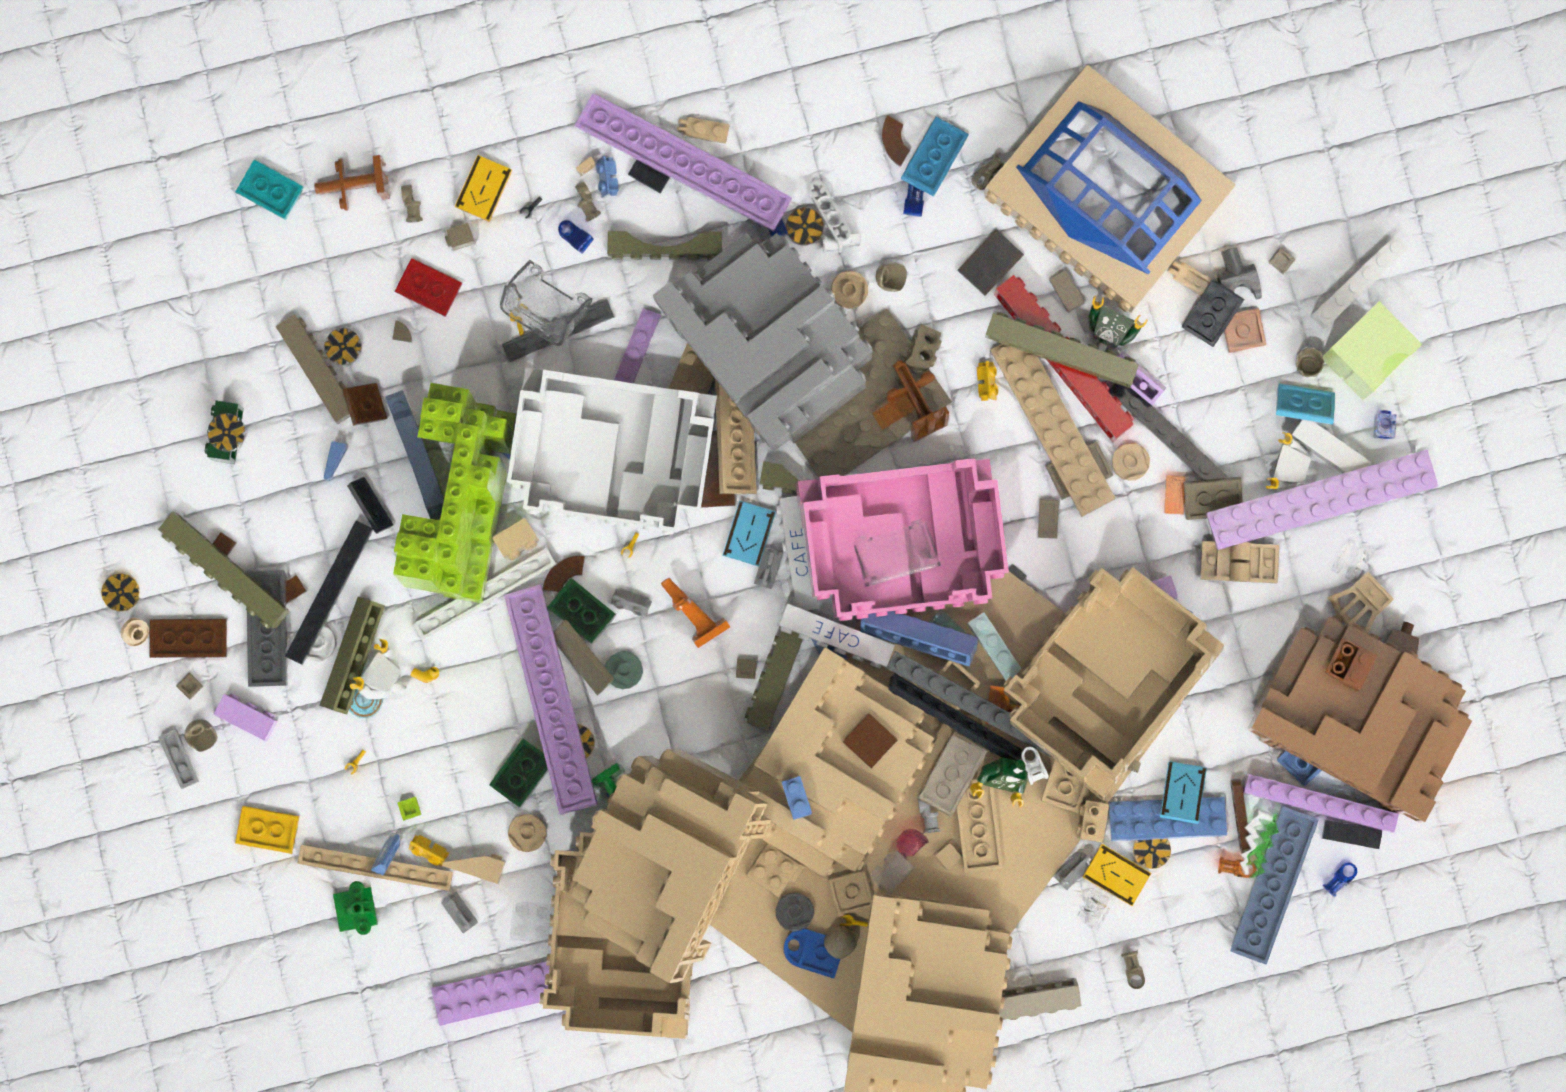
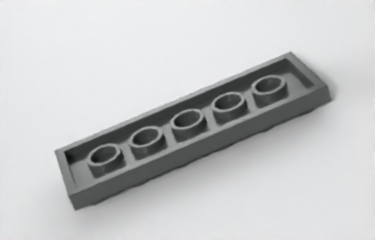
M284 570L246 572L286 606ZM247 612L248 687L288 686L287 658L285 657L287 653L286 617L276 629L266 628L259 622L261 618L257 615L252 616Z

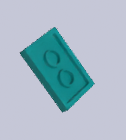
M254 159L235 193L286 221L304 187Z

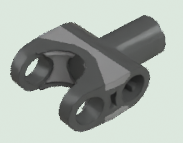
M1237 247L1222 251L1221 255L1226 272L1217 274V281L1233 292L1238 287H1246L1253 293L1256 300L1261 299L1260 279L1255 265L1243 266Z

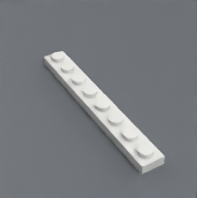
M545 548L487 581L483 603L456 599L413 625L422 641H425L556 566V563L548 549Z

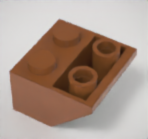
M1342 637L1325 673L1343 685L1359 691L1378 655Z

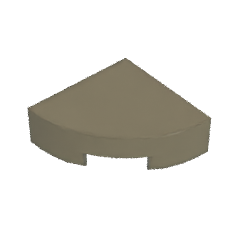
M395 320L392 339L412 343V336L407 326Z

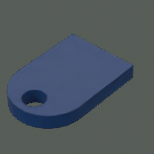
M803 929L802 931L792 932L785 940V957L796 967L834 979L840 959H836L827 952L824 946V938L826 936L824 934ZM791 940L799 942L800 946L797 951H791L788 948V943Z

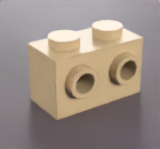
M1086 800L1084 804L1080 805L1079 815L1082 816V821L1078 823L1076 830L1079 839L1104 842L1109 804Z

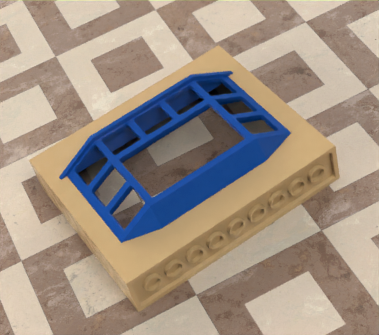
M1087 65L989 182L984 194L986 195L985 199L993 205L996 203L1001 207L1000 211L1007 217L1009 215L1015 219L1014 222L1023 229L1025 227L1028 229L1031 237L1037 241L1040 239L1044 242V247L1052 253L1055 251L1060 255L1059 259L1063 263L1071 264L1074 267L1073 270L1078 275L1087 277L1089 279L1088 282L1097 289L1099 287L1104 291L1103 295L1111 301L1114 299L1118 302V307L1122 311L1132 313L1229 196L1236 184ZM1080 111L1085 112L1098 122L1086 138L1068 128ZM1102 127L1170 181L1140 218L1136 217L1072 164ZM1062 133L1081 143L1068 160L1050 150V147ZM1044 155L1062 164L1060 170L1049 182L1031 171ZM1067 170L1071 171L1086 184V187L1074 201H1071L1054 187ZM1174 185L1191 198L1190 203L1179 216L1162 201ZM1091 189L1110 203V206L1098 220L1093 219L1078 206ZM1157 206L1173 220V223L1161 238L1144 223ZM1114 209L1119 210L1134 222L1132 228L1121 240L1102 226ZM1138 228H1141L1155 243L1142 260L1126 246V243Z

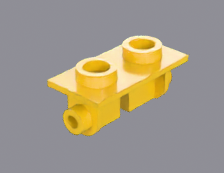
M989 361L978 363V367H976L977 380H984L983 384H978L979 398H981V401H989V399L996 401L999 393L995 382V376H997L996 366L993 362Z
M415 834L408 849L414 855L428 859L431 864L443 867V862L447 859L450 852L437 843L430 848L431 840L422 835L418 836Z

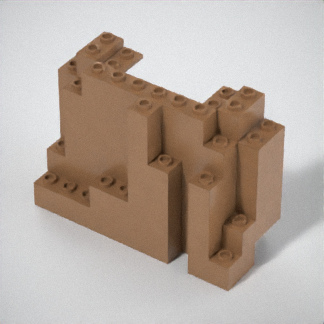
M1336 616L1323 619L1316 634L1314 630L1308 627L1297 629L1253 709L1256 713L1247 730L1259 736V741L1274 749L1281 748L1379 801L1378 805L1390 812L1403 814L1417 823H1425L1436 803L1434 799L1444 782L1442 778L1473 721L1468 718L1470 715L1457 709L1466 693V690L1462 689L1463 685L1449 679V674L1441 670L1436 672L1431 669L1432 665L1418 659L1416 653L1409 650L1407 652H1399L1397 650L1398 647L1394 644L1381 642L1379 636L1373 633L1369 635L1364 633L1363 628L1354 623L1352 626L1350 624L1346 626L1342 624L1343 620ZM1342 637L1378 655L1359 691L1343 685L1325 673Z

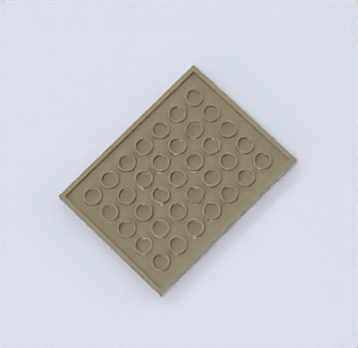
M885 309L859 327L858 334L862 341L866 340L873 351L871 353L872 359L860 368L866 377V388L795 442L818 478L838 474L845 476L898 440L874 412L875 409L887 400L888 395L886 393L890 389L897 388L899 390L904 388L893 368V364L900 360L905 362L911 343L888 309ZM907 365L915 382L920 380V376L925 372ZM936 378L919 389L932 412L952 403ZM908 395L892 401L911 425L912 422L919 419Z

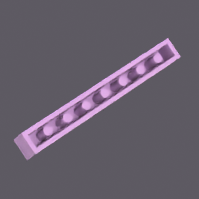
M1246 774L1243 785V794L1385 832L1395 833L1399 814L1252 774Z

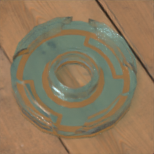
M356 689L349 712L358 718L375 716L381 710L384 698L370 699L366 705H362L359 702V697L362 694Z

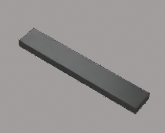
M606 299L503 343L502 346L509 362H512L615 317Z

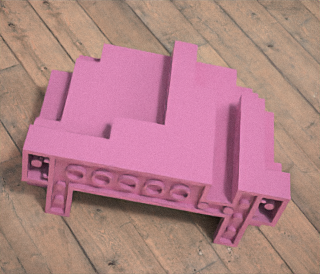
M973 458L956 460L948 464L864 474L821 476L818 479L798 481L796 483L798 506H800L802 528H804L812 597L817 596V600L829 599L831 595L834 618L839 617V621L851 620L852 616L857 615V619L868 618V614L876 613V617L887 616L888 611H895V614L907 613L906 609H912V612L926 611V607L933 606L934 610L944 609L946 604H952L953 607L964 606V602L974 601V605L988 603L987 599L992 598L990 579L1002 578L1005 573H1009L997 479L992 480L990 459L975 460Z

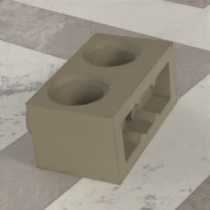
M920 324L914 330L905 364L923 372L933 367L937 359L935 353L939 350L942 342L940 340L941 332Z

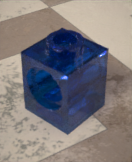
M1381 410L1380 413H1377L1374 417L1373 438L1394 439L1396 436L1397 414H1392V411ZM1381 420L1389 422V429L1382 428Z

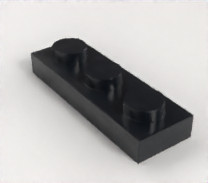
M361 477L347 485L376 534L394 525L365 477Z
M1324 820L1321 839L1380 850L1383 830Z

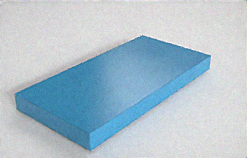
M935 117L901 179L934 197L969 134Z

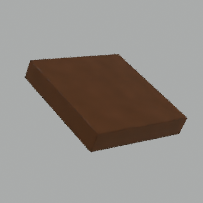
M377 383L348 387L342 390L353 426L388 419Z
M869 713L843 743L872 769L898 739Z

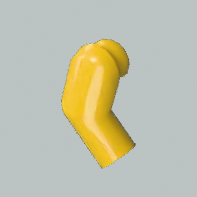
M433 666L423 672L414 667L410 676L423 683H429L439 677V669Z

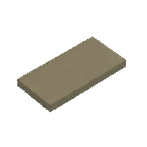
M564 620L554 630L557 646L598 696L612 683L614 678L571 624Z
M954 730L917 799L952 817L988 749Z

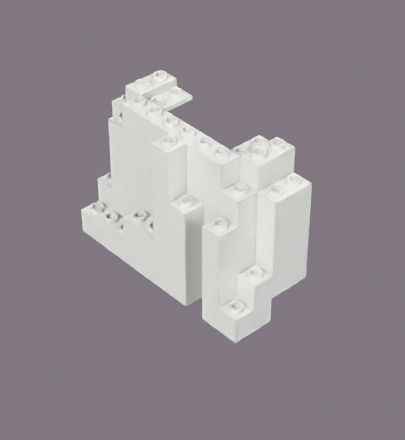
M525 367L507 483H511L510 487L522 489L523 485L526 486L523 509H527L526 513L538 515L539 511H547V515L558 517L559 513L566 514V518L578 519V516L585 517V521L597 522V519L605 520L604 524L610 525L622 522L624 527L635 528V525H642V529L654 531L655 527L661 529L663 534L673 535V531L678 532L681 509H684V513L696 515V511L700 512L717 396Z

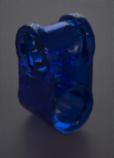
M569 220L562 221L558 226L560 237L581 254L586 251L594 240L590 234ZM570 226L571 233L566 232L564 234L563 227L567 228Z

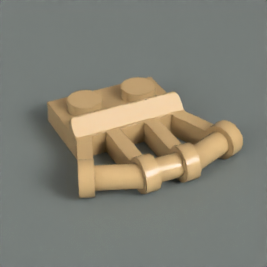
M1366 572L1349 589L1327 597L1328 601L1332 603L1336 617L1342 619L1346 626L1349 624L1352 626L1354 623L1362 627L1363 632L1366 634L1369 633L1376 616L1394 600L1369 572ZM1353 593L1355 597L1344 608H1341L1338 598ZM1360 600L1364 607L1351 619L1346 612ZM1368 610L1371 612L1365 627L1355 623Z

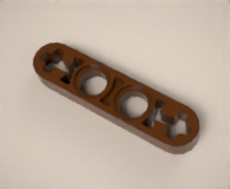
M1239 778L1230 780L1239 848L1242 854L1249 851L1250 846L1245 837L1249 836V832L1244 828L1248 821L1242 782Z

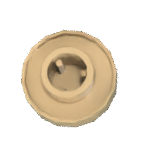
M131 618L123 624L120 631L121 638L129 646H139L148 638L149 627L140 618Z

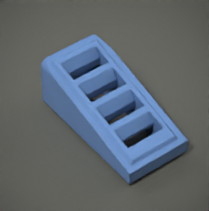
M331 442L323 477L326 481L332 479L348 449L347 444Z

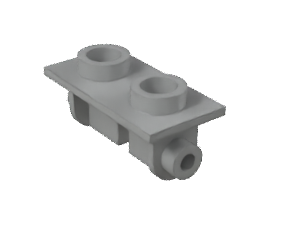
M765 547L754 584L772 589L783 556L782 552Z
M622 588L615 589L611 605L621 610H629L635 615L647 617L652 603L648 597L636 594L635 599H631L633 592Z
M1081 850L1053 877L1068 890L1083 876L1091 862V858Z
M457 891L441 902L463 934L479 923Z

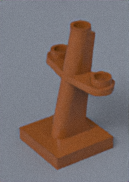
M381 155L372 156L374 172L345 177L344 162L340 158L338 161H335V170L339 172V179L314 183L315 193L322 195L341 191L342 198H339L340 209L345 211L349 210L347 190L376 186L377 194L382 200L390 199V195L384 189V185L389 184L388 176L382 171V166H386V161Z
M900 360L893 364V368L904 388L899 390L897 388L890 389L886 393L888 395L887 399L891 402L908 395L919 417L911 425L910 437L913 442L948 426L949 411L945 406L932 412L919 390L935 380L934 373L930 371L925 372L920 376L921 379L915 382L905 362Z

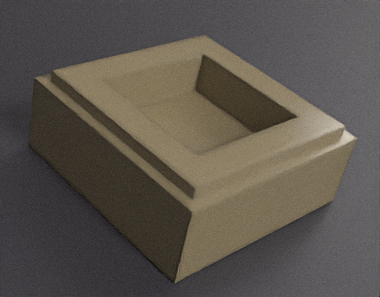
M1280 248L1269 264L1284 275L1296 259L1283 248Z
M737 658L736 678L755 679L756 660Z
M190 672L176 685L189 700L204 687Z

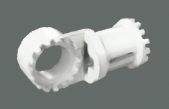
M844 234L843 236H840V237H842L843 239H845V238H846V234ZM852 234V240L847 245H840L833 237L823 235V252L838 251L842 253V246H860L859 234Z

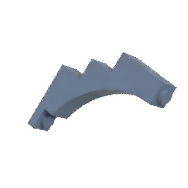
M401 390L385 396V399L413 469L430 519L438 520L441 518L444 495L423 438L417 437L419 426L404 391Z

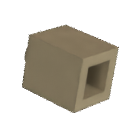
M468 223L446 230L448 235L445 236L447 246H451L453 251L475 244Z

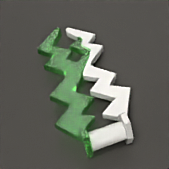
M1258 808L1254 811L1252 820L1244 827L1250 833L1249 836L1245 837L1250 850L1240 854L1244 861L1239 862L1246 875L1249 874L1247 865L1254 863L1257 871L1251 874L1250 878L1265 873L1261 864L1266 863L1267 860L1263 856L1262 851L1274 846L1269 836L1279 833L1275 823L1277 815ZM1258 818H1262L1270 823L1264 825L1267 829L1266 831L1259 833L1264 843L1257 846L1253 840L1259 836L1253 827L1261 825ZM1255 855L1257 859L1251 861L1249 856Z

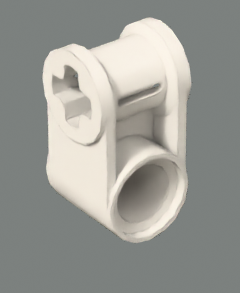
M1033 747L1023 748L1021 760L1026 765L1029 784L1032 785L1034 781L1042 778L1048 779L1047 771L1038 751ZM1027 750L1034 752V758L1031 761H1027L1024 757Z

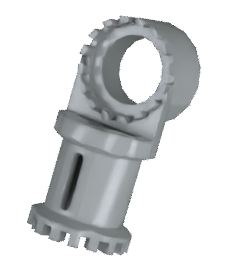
M918 799L921 817L924 818L925 830H923V834L941 832L937 822L939 813H930V805Z

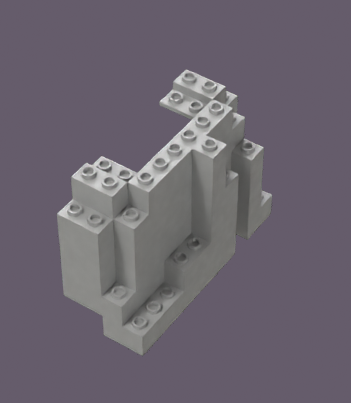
M745 233L694 274L690 271L674 284L670 281L652 296L678 335L685 339L750 422L752 429L762 442H765L774 452L789 439L794 444L866 388V377L860 368L872 359L871 353L873 351L866 340L862 341L860 339L857 325L853 321L849 322L847 320L845 310L841 306L838 308L835 305L834 301L836 299L829 288L825 289L823 287L824 284L818 277L814 278L812 276L810 266L806 261L804 263L798 258L800 256L799 252L794 246L790 248V244L784 236L779 237L776 233L760 246L754 235L750 237L748 233Z

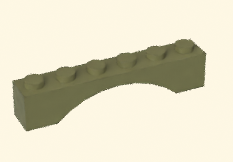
M608 231L607 254L613 260H623V257H631V260H642V257H650V260H661V257H669V260H680V257H688V260H699V257H707V260H712L722 252V232L703 231L697 237L679 245L656 246L642 242L627 231Z
M763 461L759 485L763 486L762 489L774 491V488L782 489L781 492L786 494H793V491L796 492V483L801 480L788 472L782 464Z

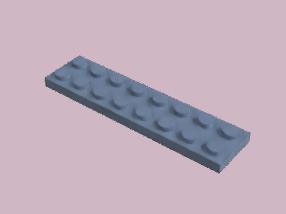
M1284 806L1281 807L1230 952L1267 965L1319 819Z

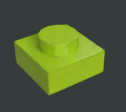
M416 796L397 802L403 821L422 815Z

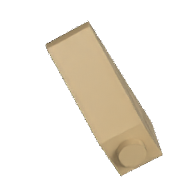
M491 854V857L482 856L443 862L442 866L499 884L506 862L502 861V856Z

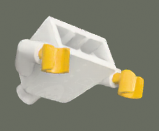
M1282 432L1285 435V439H1278V442L1286 445L1280 447L1272 477L1267 478V480L1271 481V486H1266V489L1284 491L1302 485L1305 478L1316 481L1319 470L1309 467L1311 458L1308 457V452L1299 442L1292 438L1290 433Z
M379 639L381 647L379 644H374V649L381 650L380 653L377 652L362 678H353L356 684H350V688L357 689L367 699L387 698L391 691L402 696L407 686L398 681L402 673L400 666L388 648L387 640Z

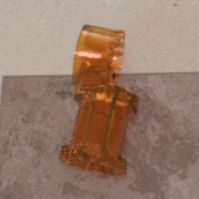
M1220 856L1218 874L1223 872L1234 874L1236 877L1251 878L1256 873V865L1248 861L1246 864H1250L1253 867V872L1250 875H1245L1239 862L1244 860L1236 859L1234 861ZM1224 865L1233 866V868L1224 867Z

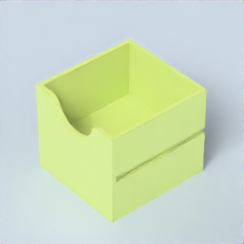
M1379 301L1323 355V359L1364 400L1384 383L1385 379L1422 344Z

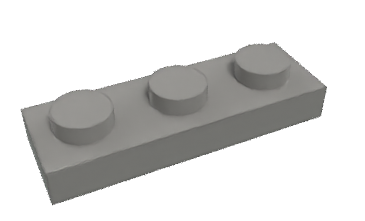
M177 729L159 736V741L181 790L199 783V778Z

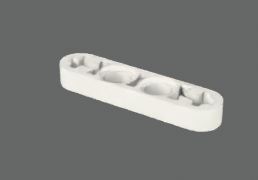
M812 181L808 186L810 197L835 241L840 245L849 244L852 240L851 231L827 188L821 181ZM815 187L820 189L822 195L820 198L817 192L814 191ZM828 201L831 203V206L828 209H822L820 207L821 203ZM836 216L840 221L837 224H831L829 222L830 218ZM841 228L843 234H846L845 239L840 237L838 229Z

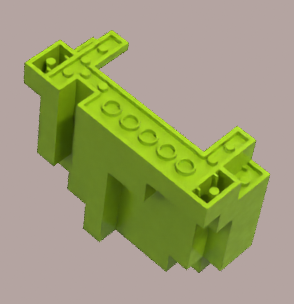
M430 382L428 397L423 399L417 437L455 444L440 520L402 514L394 547L396 561L393 575L406 588L440 593L444 597L483 603L494 546L492 537L496 535L507 478V471L500 458L491 455L492 451L511 454L517 414L497 410L495 405L477 403L469 389Z

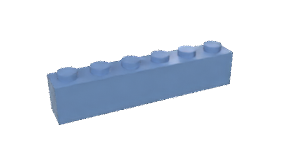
M888 611L887 616L876 617V613L868 614V618L861 619L860 632L969 667L977 650L978 638L971 634H964L952 628H945L932 622L919 620L916 617L895 614V611Z

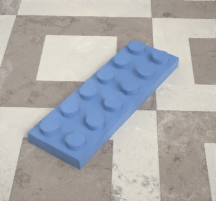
M1225 797L1202 798L1198 824L1161 818L1162 800L1108 803L1111 841L1227 836Z

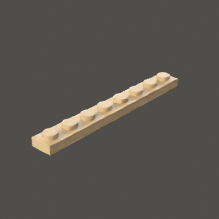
M306 845L300 846L297 864L450 891L453 877V872L391 861L385 874L381 875L371 871L376 858Z

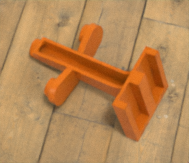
M670 577L660 583L673 599L672 606L675 610H682L696 627V636L691 639L698 648L730 628V625L724 618L715 623Z

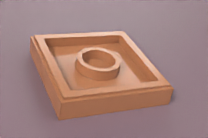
M1259 308L1236 312L1224 331L1228 353L1266 346Z

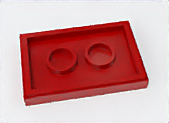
M411 258L394 292L446 317L463 283Z

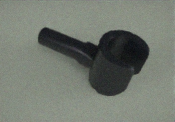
M539 196L528 208L523 207L520 210V214L528 210L529 214L525 219L531 218L532 211L543 199Z

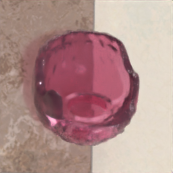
M907 829L898 836L896 848L898 853L907 859L906 856H914L925 844L929 843V840L920 831Z

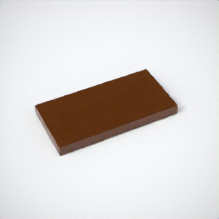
M717 430L712 431L701 508L735 506V494H720Z
M150 619L149 658L227 657V619Z

